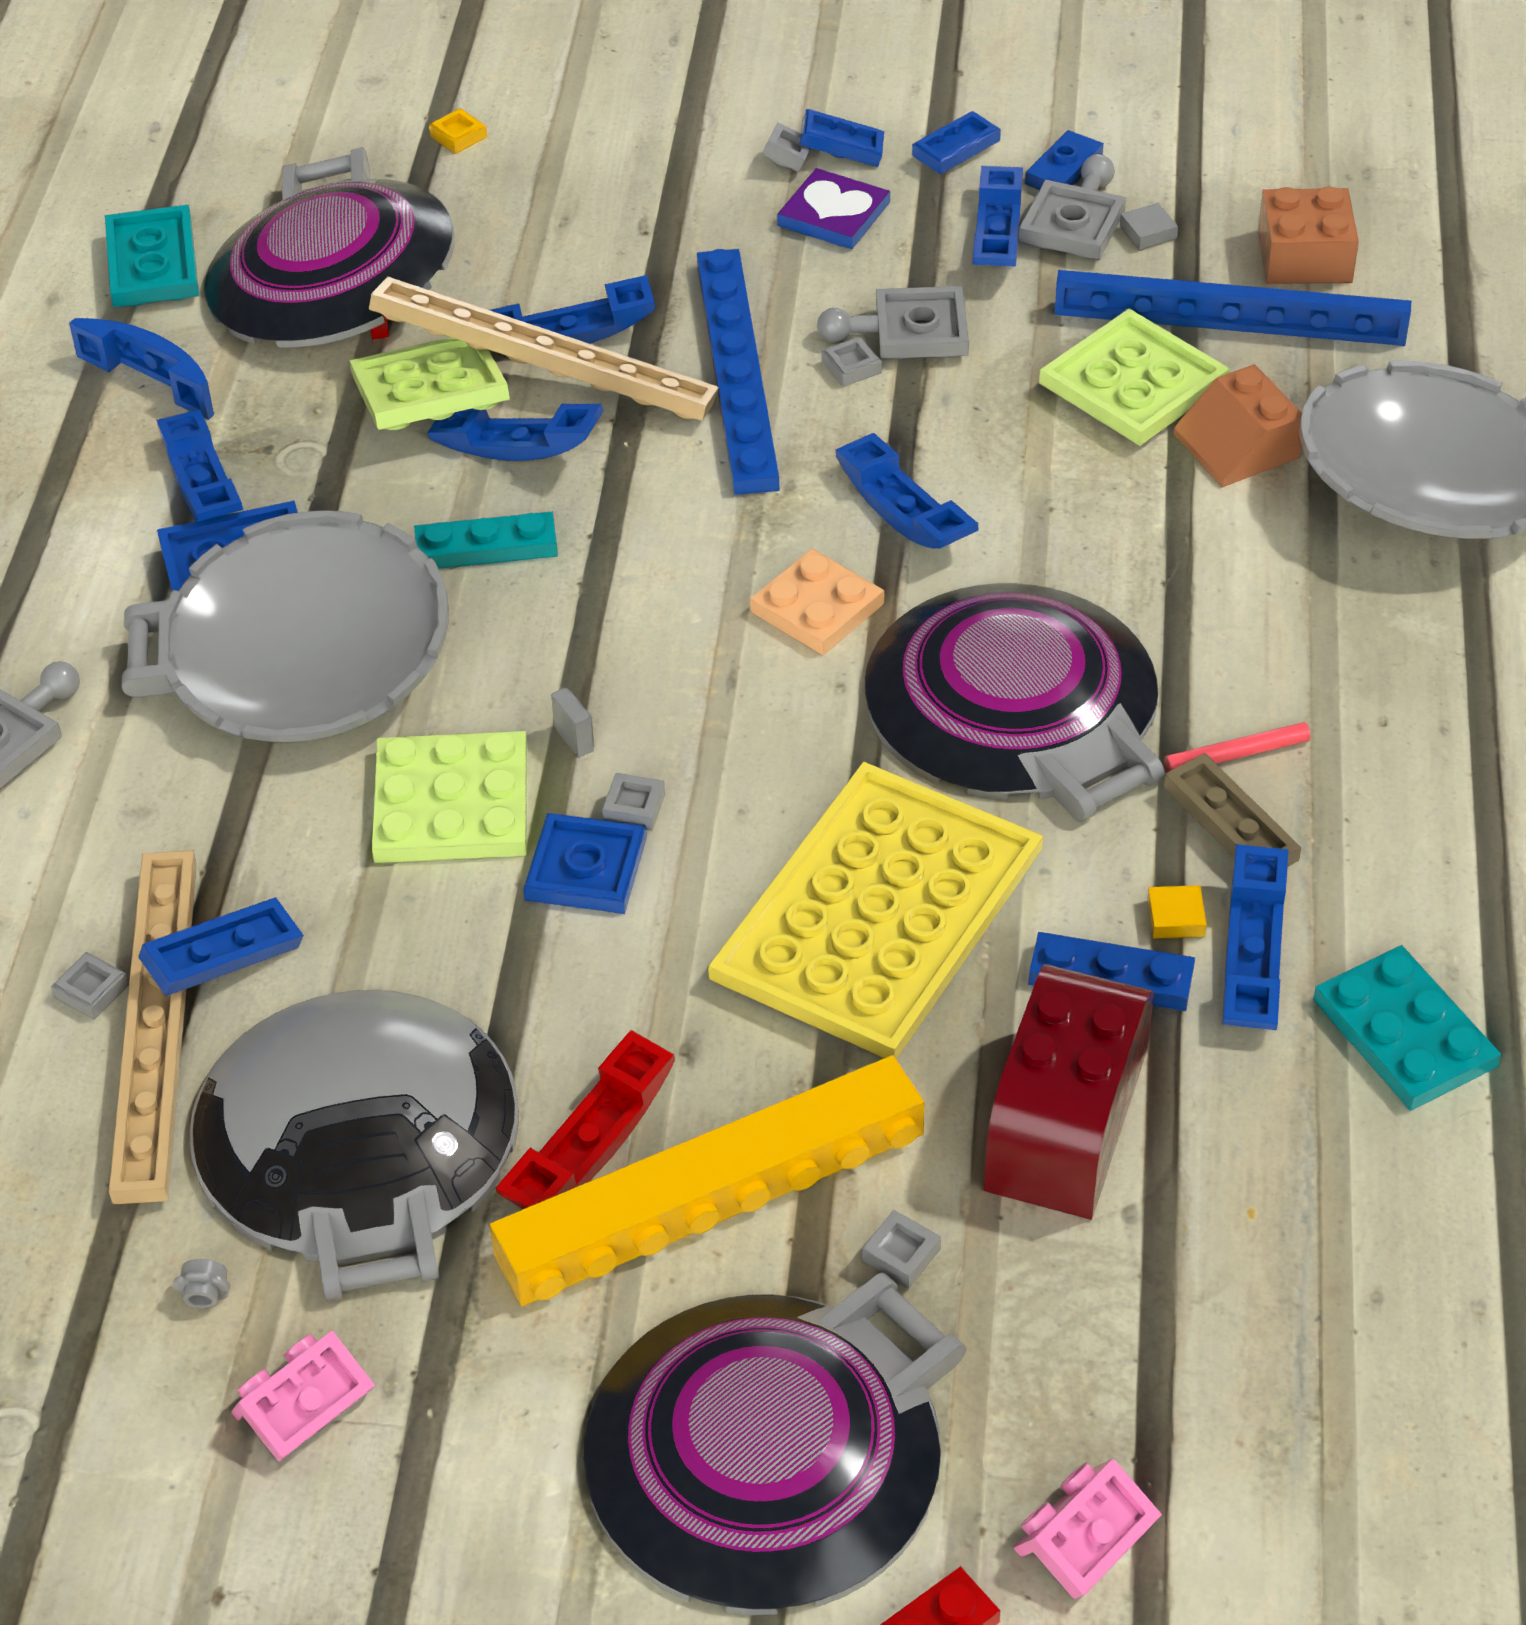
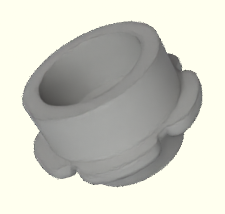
M207 1259L189 1260L182 1265L181 1274L174 1279L173 1287L176 1291L181 1292L183 1301L187 1305L195 1308H211L217 1305L218 1300L225 1299L228 1296V1291L230 1290V1283L227 1281L228 1271L224 1265L216 1261Z

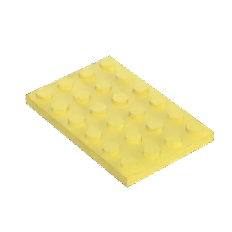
M863 762L709 964V980L880 1057L886 1058L894 1055L897 1060L1041 852L1043 835Z

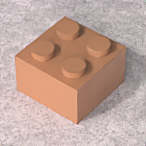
M1335 187L1263 189L1258 236L1266 284L1353 283L1359 240L1349 189Z

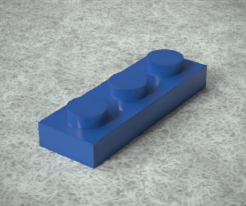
M275 897L144 943L138 957L164 995L168 996L297 949L304 935Z
M1038 932L1029 970L1028 985L1034 986L1042 966L1048 964L1152 990L1154 992L1153 1006L1186 1011L1195 957Z

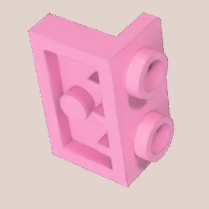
M333 1330L319 1341L312 1334L307 1335L283 1355L288 1362L285 1367L272 1377L263 1369L236 1391L242 1399L231 1413L237 1421L245 1418L278 1462L282 1461L375 1387V1384Z
M1114 1458L1094 1468L1086 1462L1073 1471L1060 1485L1066 1494L1053 1507L1049 1502H1045L1032 1512L1021 1524L1026 1534L1013 1546V1549L1020 1557L1033 1552L1073 1599L1084 1596L1162 1515Z

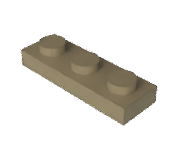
M1206 753L1165 773L1163 787L1233 857H1235L1236 844L1289 849L1287 867L1299 861L1301 846Z

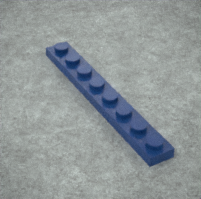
M716 249L707 252H697V267L716 385L719 387L718 397L734 495L780 491L779 472L739 249Z
M1058 270L1055 315L1113 320L1127 309H1131L1154 324L1405 346L1412 300Z

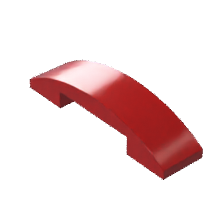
M630 1030L598 1067L600 1081L539 1152L531 1147L525 1152L495 1187L497 1194L521 1209H525L590 1182L626 1141L651 1105L675 1062L674 1054L635 1031Z

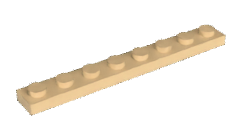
M387 277L371 293L369 310L381 313L391 321L408 322L423 327L430 334L437 336L447 335L462 340L472 348L479 350L488 349L506 355L514 362L530 363L548 369L555 376L572 377L590 383L597 390L614 391L632 397L635 402L642 405H656L668 409L684 419L703 421L716 401L719 389L717 386L391 277Z
M194 850L142 853L109 1194L112 1204L169 1201L186 989L165 996L138 956L142 944L192 927L197 867Z

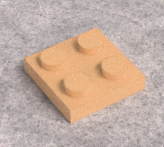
M812 548L751 597L750 610L751 613L823 656L884 605V590Z

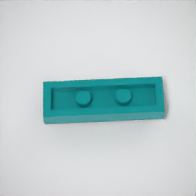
M553 511L414 525L417 547L429 559L432 558L435 561L438 569L558 556Z

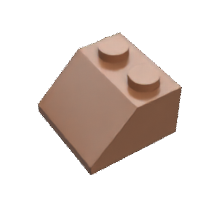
M1253 364L1216 378L1175 425L1173 434L1222 487L1300 458L1299 423L1302 412Z

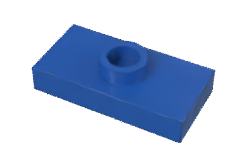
M806 109L801 124L799 145L829 153L837 158H847L878 167L883 153L884 131Z
M971 111L913 143L912 156L937 173L942 174L999 142L1001 129L979 114Z
M1067 130L1026 171L1025 184L1039 190L1045 180L1074 185L1082 177L1081 168L1084 161L1095 154L1103 155L1104 143Z

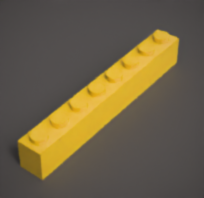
M891 1055L490 1223L494 1257L521 1307L536 1300L553 1298L564 1288L590 1277H602L618 1265L642 1255H653L661 1251L667 1244L693 1233L701 1234L707 1232L723 1220L742 1212L756 1211L772 1199L793 1190H805L821 1178L842 1169L856 1168L868 1158L891 1148H902L909 1145L917 1137L924 1135L925 1102L894 1055Z

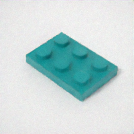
M189 204L104 215L110 294L113 307L138 306L143 303L183 300L189 297L200 296Z
M1403 945L1315 986L1313 1000L1410 1111L1482 1076L1499 1065L1501 1053Z

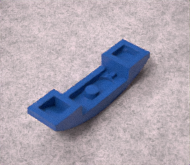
M981 166L972 265L1016 267L1023 167Z
M644 275L604 284L607 298L527 316H522L519 303L491 309L490 311L591 344L629 328L649 315L656 307L648 277Z
M74 318L69 322L78 358L107 372L112 371L120 363L125 364L171 386L176 405L188 411L200 409L203 417L207 420L214 416L208 381L204 372L190 355L171 341L146 329L116 321Z
M601 403L561 404L553 418H490L487 410L472 408L454 412L451 417L443 420H435L427 433L430 440L459 452L483 458L506 461L537 460L556 456L577 447L587 439L604 410Z
M197 409L156 420L174 476L194 520L200 522L243 510L241 499L232 479L227 478L213 447L211 433L201 410Z
M874 432L835 449L836 458L863 498L891 527L909 540L924 547L940 549L979 531L978 522L956 503L950 500L940 505L902 472L899 466V454Z
M1236 844L1227 936L1222 1025L1277 1030L1281 981L1279 974L1283 909L1289 849Z

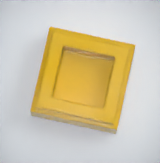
M462 108L429 124L430 137L455 154L487 137L486 125Z
M1200 885L1148 887L1147 902L1153 939L1205 937L1207 924Z

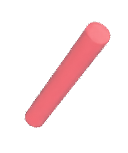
M1305 722L1167 755L1164 756V767L1166 772H1169L1204 753L1218 764L1307 742L1310 740L1309 727Z

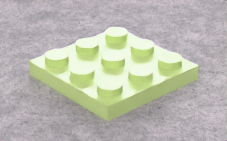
M1127 309L1040 369L1039 384L1141 446L1187 413L1216 378L1230 373V368L1133 310Z
M453 337L349 360L352 377L378 430H399L409 426L411 422L428 418L443 420L451 417L454 412L472 408L486 410L493 408L498 402L510 400L508 384L488 349L479 350L472 348L466 342Z
M526 731L377 738L372 838L374 863L527 856Z

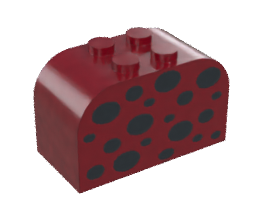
M1048 964L1042 966L996 1092L986 1143L985 1192L1092 1220L1148 1050L1154 992L1152 990Z

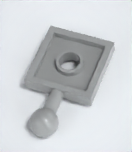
M1101 154L1088 157L1081 168L1083 182L1080 187L1045 180L1019 227L1018 242L1035 245L1042 249L1075 254L1082 258L1100 260L1120 221L1121 213L1125 212L1126 197L1097 191L1098 188L1105 187L1112 181L1115 172L1112 161Z
M963 286L876 289L877 315L849 316L840 308H829L821 313L817 321L819 335L830 343L841 342L850 333H878L880 359L946 358L951 356H968L969 352ZM923 320L928 321L929 323L919 324L915 323V321Z
M58 661L46 666L40 676V685L22 700H18L0 689V788L62 737L59 723L42 714L39 710L53 699L65 700L72 697L78 690L80 684L79 674L69 663Z

